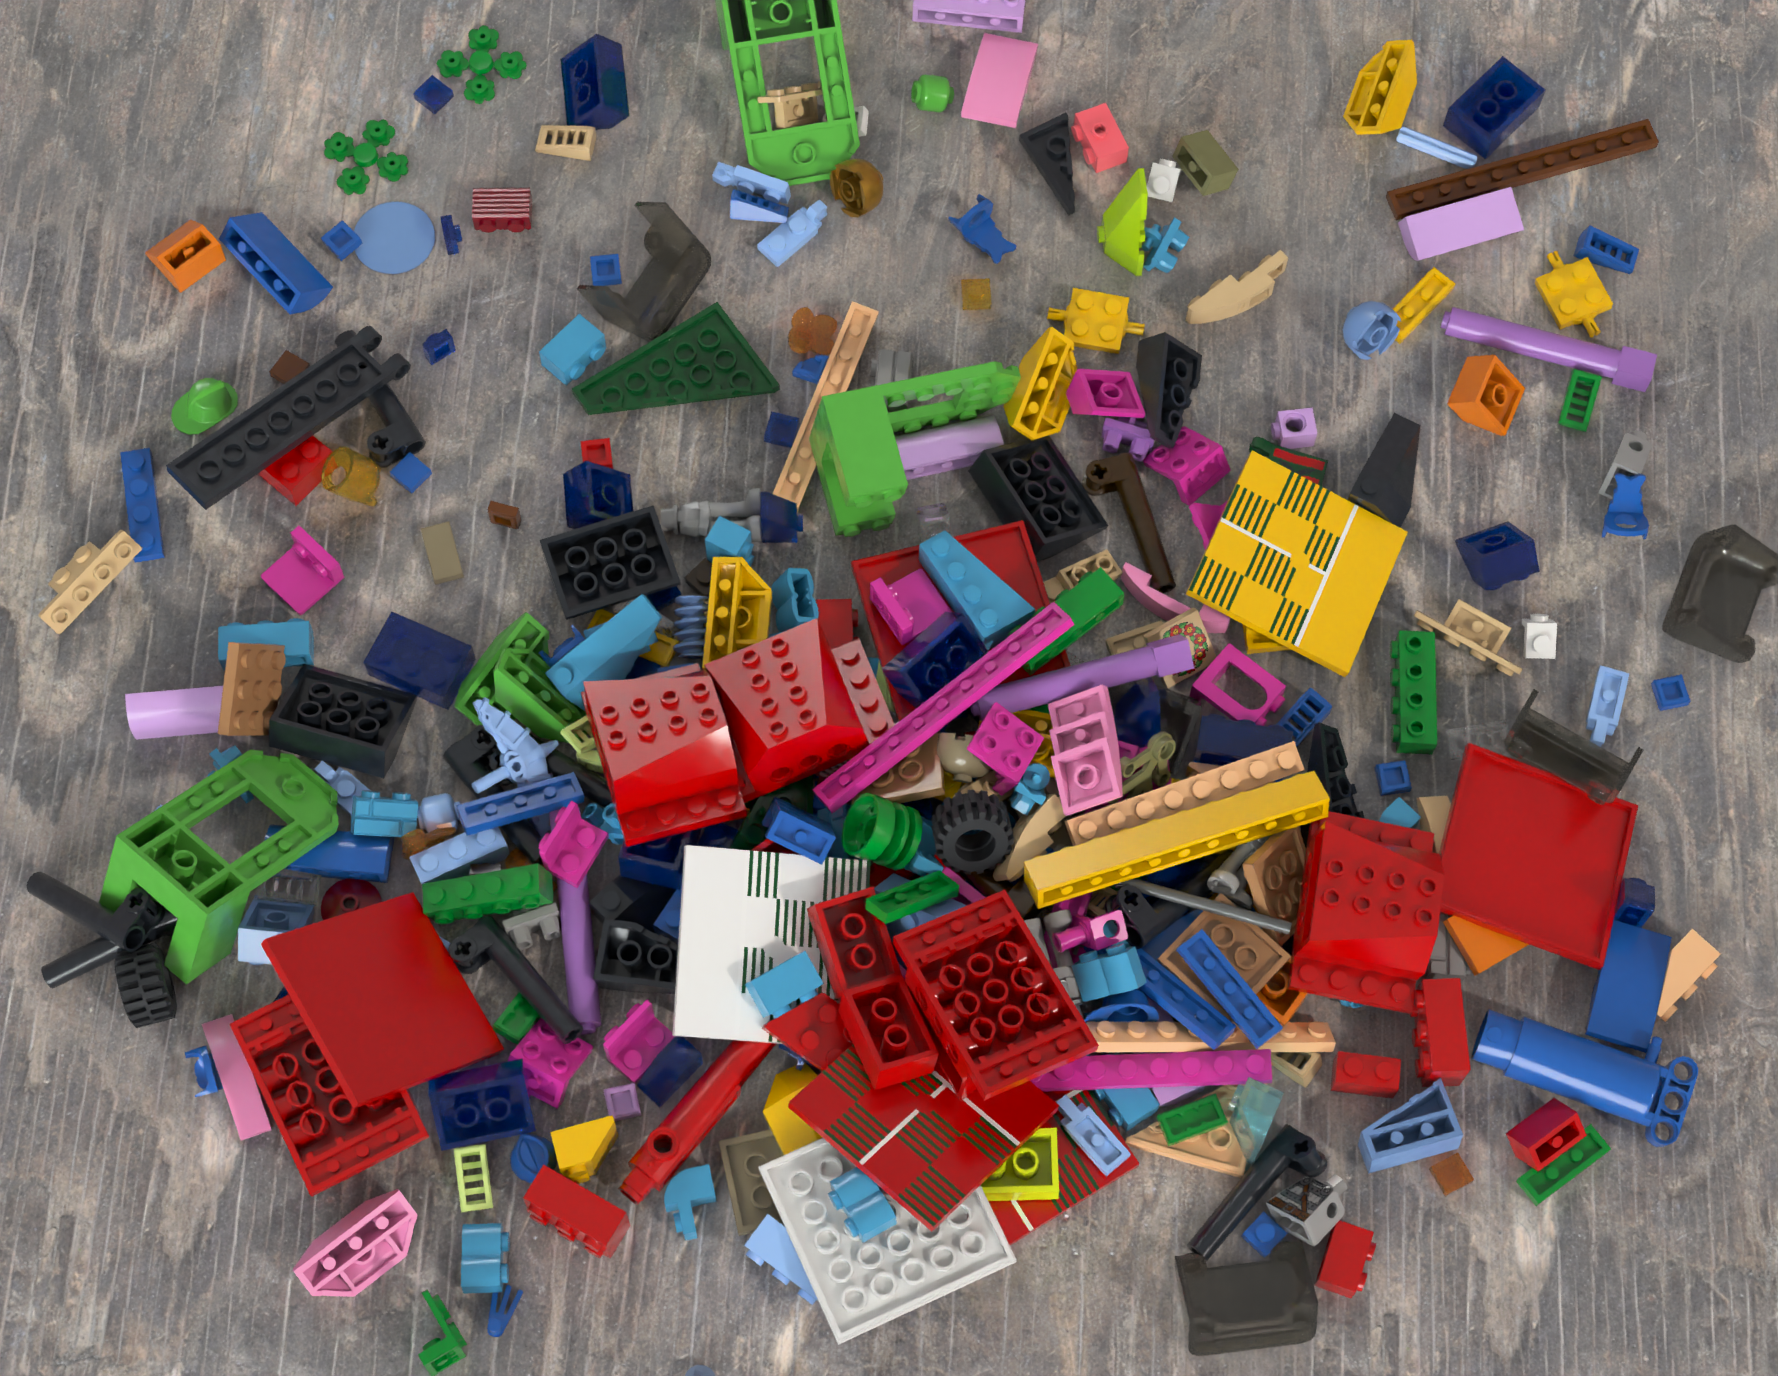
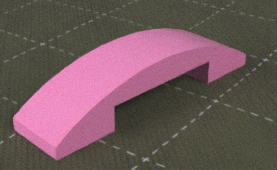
M1125 562L1121 575L1122 582L1137 601L1152 613L1169 621L1191 609L1151 588L1152 575ZM1204 604L1199 614L1206 632L1225 633L1231 618Z
M230 1014L204 1023L202 1027L240 1140L242 1141L270 1131L271 1127L253 1073L231 1029L230 1023L234 1022V1018Z

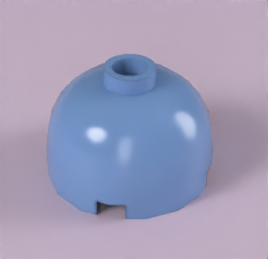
M1375 301L1361 303L1353 307L1347 314L1342 329L1344 341L1360 359H1372L1369 356L1371 353L1378 349L1380 355L1393 344L1400 331L1396 325L1398 321L1401 322V318L1384 303Z

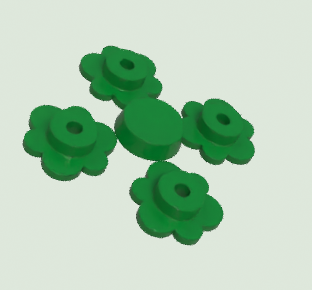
M485 25L479 29H472L468 33L470 39L469 47L476 49V52L470 56L469 61L464 58L461 51L454 53L451 50H446L441 54L442 59H439L436 63L437 67L440 68L441 75L445 78L451 76L460 77L462 71L468 69V67L472 72L479 74L473 80L466 82V89L464 91L465 98L467 100H474L476 104H482L484 100L490 101L495 97L493 90L495 87L494 82L487 80L482 74L490 72L494 66L497 71H500L499 73L502 78L518 79L522 75V70L526 69L527 66L526 62L523 61L522 54L518 51H514L511 54L503 52L501 58L494 62L488 52L490 49L497 48L499 33L497 30L489 29Z
M382 119L379 122L376 120L368 121L366 123V130L362 133L367 143H361L356 148L353 146V138L345 137L341 132H336L332 135L331 139L325 140L324 145L326 149L324 150V155L327 159H336L338 162H342L346 157L353 156L354 162L358 165L352 169L345 168L342 171V176L337 178V185L339 188L344 189L345 194L351 195L353 192L355 194H363L366 191V184L369 183L370 178L365 174L362 167H370L376 162L379 168V175L383 178L387 177L391 182L398 181L401 175L408 173V159L405 155H396V153L390 152L387 154V157H380L378 159L379 155L376 148L380 145L387 146L390 143V139L395 136L394 127L388 125L386 120Z

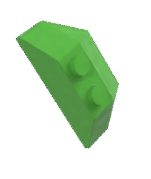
M527 612L522 614L493 640L462 681L454 707L475 725H483L478 720V714L472 703L478 699L482 700L486 697L489 699V705L503 713L507 711L496 701L493 673L502 650L506 647L530 649L544 661L539 652L544 651L549 656V631ZM512 714L510 715V718L514 721L516 717Z
M506 647L503 649L493 671L496 701L539 738L569 743L560 734L561 730L586 716V712L563 697L545 674L550 667L530 649L521 648L512 649ZM583 730L582 732L586 736H588V733L585 730ZM574 734L581 743L584 742L577 734Z

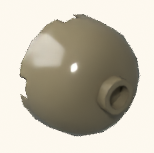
M939 733L937 755L943 769L954 775V781L971 783L972 778L983 777L992 770L990 766L967 750V746L973 738L972 735L958 736L955 739L956 733Z

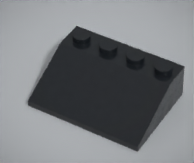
M1049 435L1035 440L1028 438L983 450L968 470L1003 525L1021 520L1024 521L1037 562L1051 558L1105 530L1109 526Z
M654 505L540 540L543 557L566 620L636 599L641 594L649 595L681 585Z
M303 664L269 719V747L384 779L395 760L416 704L417 695Z

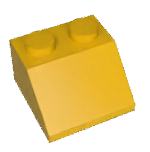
M613 1115L550 1132L561 1174L577 1184L590 1180L589 1176L596 1175L619 1136Z

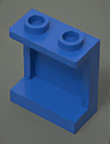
M774 797L762 820L763 826L769 828L765 834L767 839L821 865L836 839L829 822L777 797Z

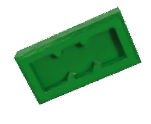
M518 992L493 1024V1030L518 1045L541 1017L522 994Z
M1216 1093L1163 1112L1156 1117L1168 1147L1220 1128L1228 1123Z

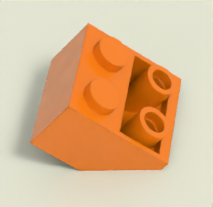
M189 220L145 252L146 256L180 293L226 261L222 247L217 239L203 224L193 220Z

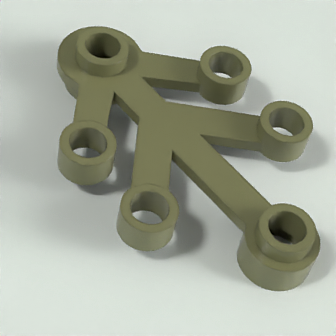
M1163 731L1153 735L1148 741L1147 749L1132 759L1127 756L1120 759L1122 776L1128 778L1122 782L1123 796L1128 793L1125 800L1152 791V782L1159 787H1163L1170 780L1171 773L1168 771L1167 760L1173 755L1176 743L1169 733ZM1143 765L1141 770L1132 775L1137 768ZM1120 798L1111 800L1107 803L1110 805L1115 804L1120 800Z

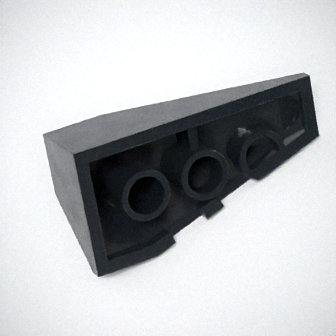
M1320 722L1314 724L1307 773L1315 771L1330 798L1328 811L1365 819L1363 811L1358 812L1354 802L1353 794H1356L1357 791L1355 784H1350L1345 772L1348 761L1338 729ZM1310 823L1300 826V832L1306 849Z

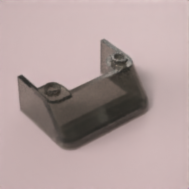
M637 201L634 206L651 224L644 236V246L653 257L625 298L619 293L613 292L608 286L579 285L577 290L605 320L643 340L652 341L669 330L709 271L711 255L666 202Z
M1533 689L1504 740V744L1507 747L1506 751L1515 758H1525L1588 793V797L1598 804L1612 803L1621 791L1644 750L1638 747L1629 761L1626 762L1531 709L1539 691Z

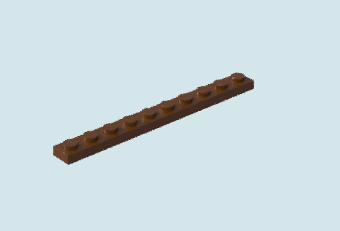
M1649 119L1387 191L1386 199L1397 221L1410 215L1508 187H1518L1656 148L1659 141Z

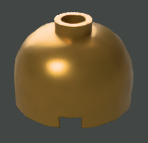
M849 159L835 165L836 169L830 173V186L835 201L841 199L846 207L841 208L845 214L858 218L878 206L883 197V176L874 165L863 159Z

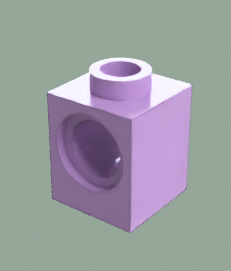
M1313 408L1278 411L1275 423H1271L1272 438L1278 441V446L1288 449L1314 446L1317 429ZM1287 427H1295L1299 431L1292 432L1288 430Z

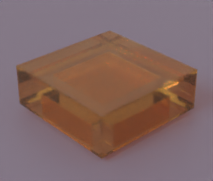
M1458 1152L1429 1168L1445 1197L1474 1181Z

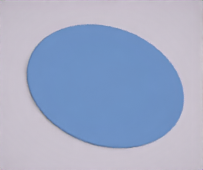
M387 202L371 208L359 219L354 229V232L361 238L363 243L355 249L357 257L368 268L384 274H399L416 268L427 259L435 242V230L430 218L420 208L405 202Z

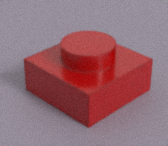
M610 438L581 441L584 472L613 469Z

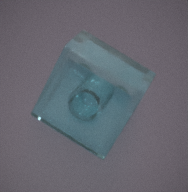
M1248 1077L1244 1086L1238 1084L1228 1109L1233 1111L1229 1121L1245 1160L1253 1164L1262 1147L1284 1092Z

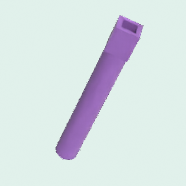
M1452 307L1450 312H1444L1440 327L1445 329L1444 335L1609 377L1612 378L1611 384L1642 392L1646 391L1652 379L1657 354L1626 346H1623L1621 350L1455 307Z
M1180 634L1146 643V647L1000 684L972 704L970 710L973 717L978 716L979 720L983 721L990 707L995 702L999 703L1009 712L1014 713L1052 703L1102 684L1109 688L1155 675L1160 678L1194 669L1189 641Z
M560 809L549 812L551 832L556 825L555 818ZM586 874L578 888L557 878L568 1009L583 1027L582 1035L594 1033L596 1028L602 1025L598 985L593 979L596 961L588 878Z

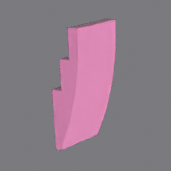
M984 33L968 84L961 117L1016 128L1025 93H1027L1038 44Z
M1102 684L1049 703L1048 708L1053 729L1049 730L1055 754L1051 756L1064 815L1068 816L1123 797L1119 745L1108 688Z

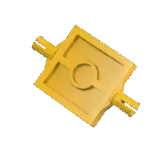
M1558 251L1549 253L1547 259L1553 270L1537 277L1535 285L1559 330L1571 325L1583 324L1590 338L1594 337V335H1599L1601 331L1594 318L1598 314L1612 309L1613 302L1589 258L1586 257L1571 264H1564Z
M1073 288L1071 301L1066 310L1049 307L1047 319L1064 322V335L1074 342V347L1119 354L1121 341L1126 333L1143 336L1145 324L1128 321L1129 297Z

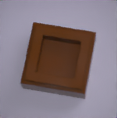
M285 350L269 373L271 377L285 384L310 367V363Z
M490 501L487 510L491 523L519 529L521 523L519 508Z

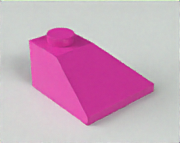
M1077 369L1066 391L1073 414L1144 418L1146 414L1130 372Z

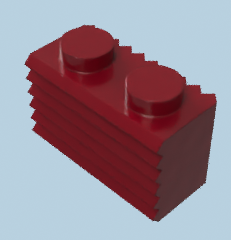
M530 187L473 188L472 220L475 230L490 233L496 229H508L511 232H522L524 229H531L532 195Z

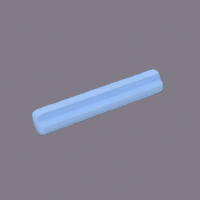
M1402 126L1398 132L1397 142L1462 168H1473L1477 162V155L1405 126Z

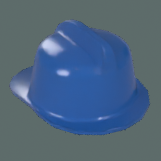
M1134 989L1106 996L1103 999L1102 1007L1092 1011L1086 1016L1084 1021L1085 1023L1101 1021L1157 1022L1159 1013L1154 1007L1149 1005L1144 992L1140 989Z

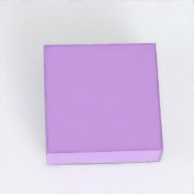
M635 1083L604 1089L609 1116L613 1115L614 1121L641 1116Z

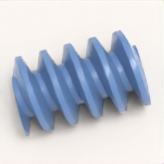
M686 595L675 598V603L683 606L674 611L676 616L683 618L674 622V626L682 630L674 634V639L682 642L673 646L674 651L682 654L677 657L703 659V647L705 644L703 636L706 633L704 623H707V616L704 615V612L708 611V604L704 603V600L709 599V597Z

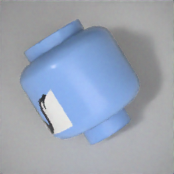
M448 793L423 798L421 806H418L417 815L421 831L426 830L431 836L456 831L458 820H460L456 805L461 804L460 801L454 802L453 797Z

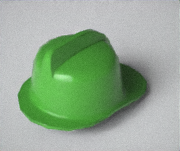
M213 378L200 379L192 385L189 392L175 402L171 414L172 422L182 433L188 435L200 434L234 412L238 405L237 393L231 385Z

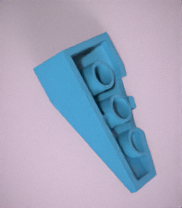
M641 594L545 672L546 676L563 697L585 711L581 692L584 691L583 681L624 680L634 667V662L648 643L662 616L647 597Z

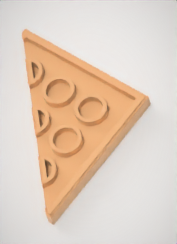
M1267 1083L1224 1085L1198 1098L1201 1099L1216 1093L1228 1121L1225 1126L1168 1147L1160 1125L1156 1121L1138 1133L1127 1137L1125 1142L1130 1147L1242 1178Z

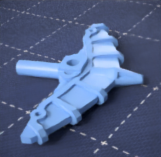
M486 697L472 702L478 714V720L482 722L485 730L494 737L497 742L496 745L501 752L499 763L501 767L472 783V788L477 794L505 778L516 783L518 788L553 778L552 773L548 774L545 757L559 745L557 740L538 744L529 735L531 730L528 727L523 729L510 718L511 713L509 711L503 713L489 705V699ZM549 812L529 818V822L542 838L548 830L551 831V826H548Z

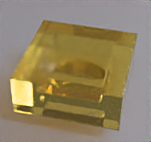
M990 278L961 280L963 310L991 309Z

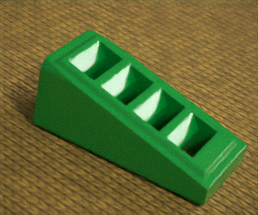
M1577 369L1571 371L1558 419L1559 425L1582 432L1587 431L1602 379L1601 376ZM1576 383L1590 387V390L1577 388L1575 385ZM1573 393L1588 397L1587 401L1572 397ZM1570 403L1583 406L1585 410L1580 411L1570 408ZM1567 413L1583 417L1582 423L1567 419Z

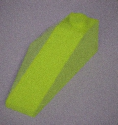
M1144 168L1136 170L1104 212L1101 226H1097L1098 243H1103L1104 254L1135 276H1142L1144 251H1139V248H1142V242H1145L1144 220H1146L1148 192Z

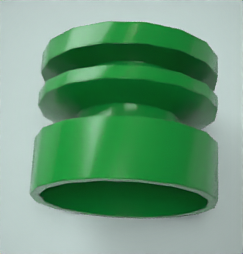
M869 792L862 794L854 801L845 818L842 830V846L845 852L851 856L866 861L872 860L874 863L892 870L902 869L911 861L918 849L923 829L922 817L919 811L912 807L904 806L898 802L892 803V801Z

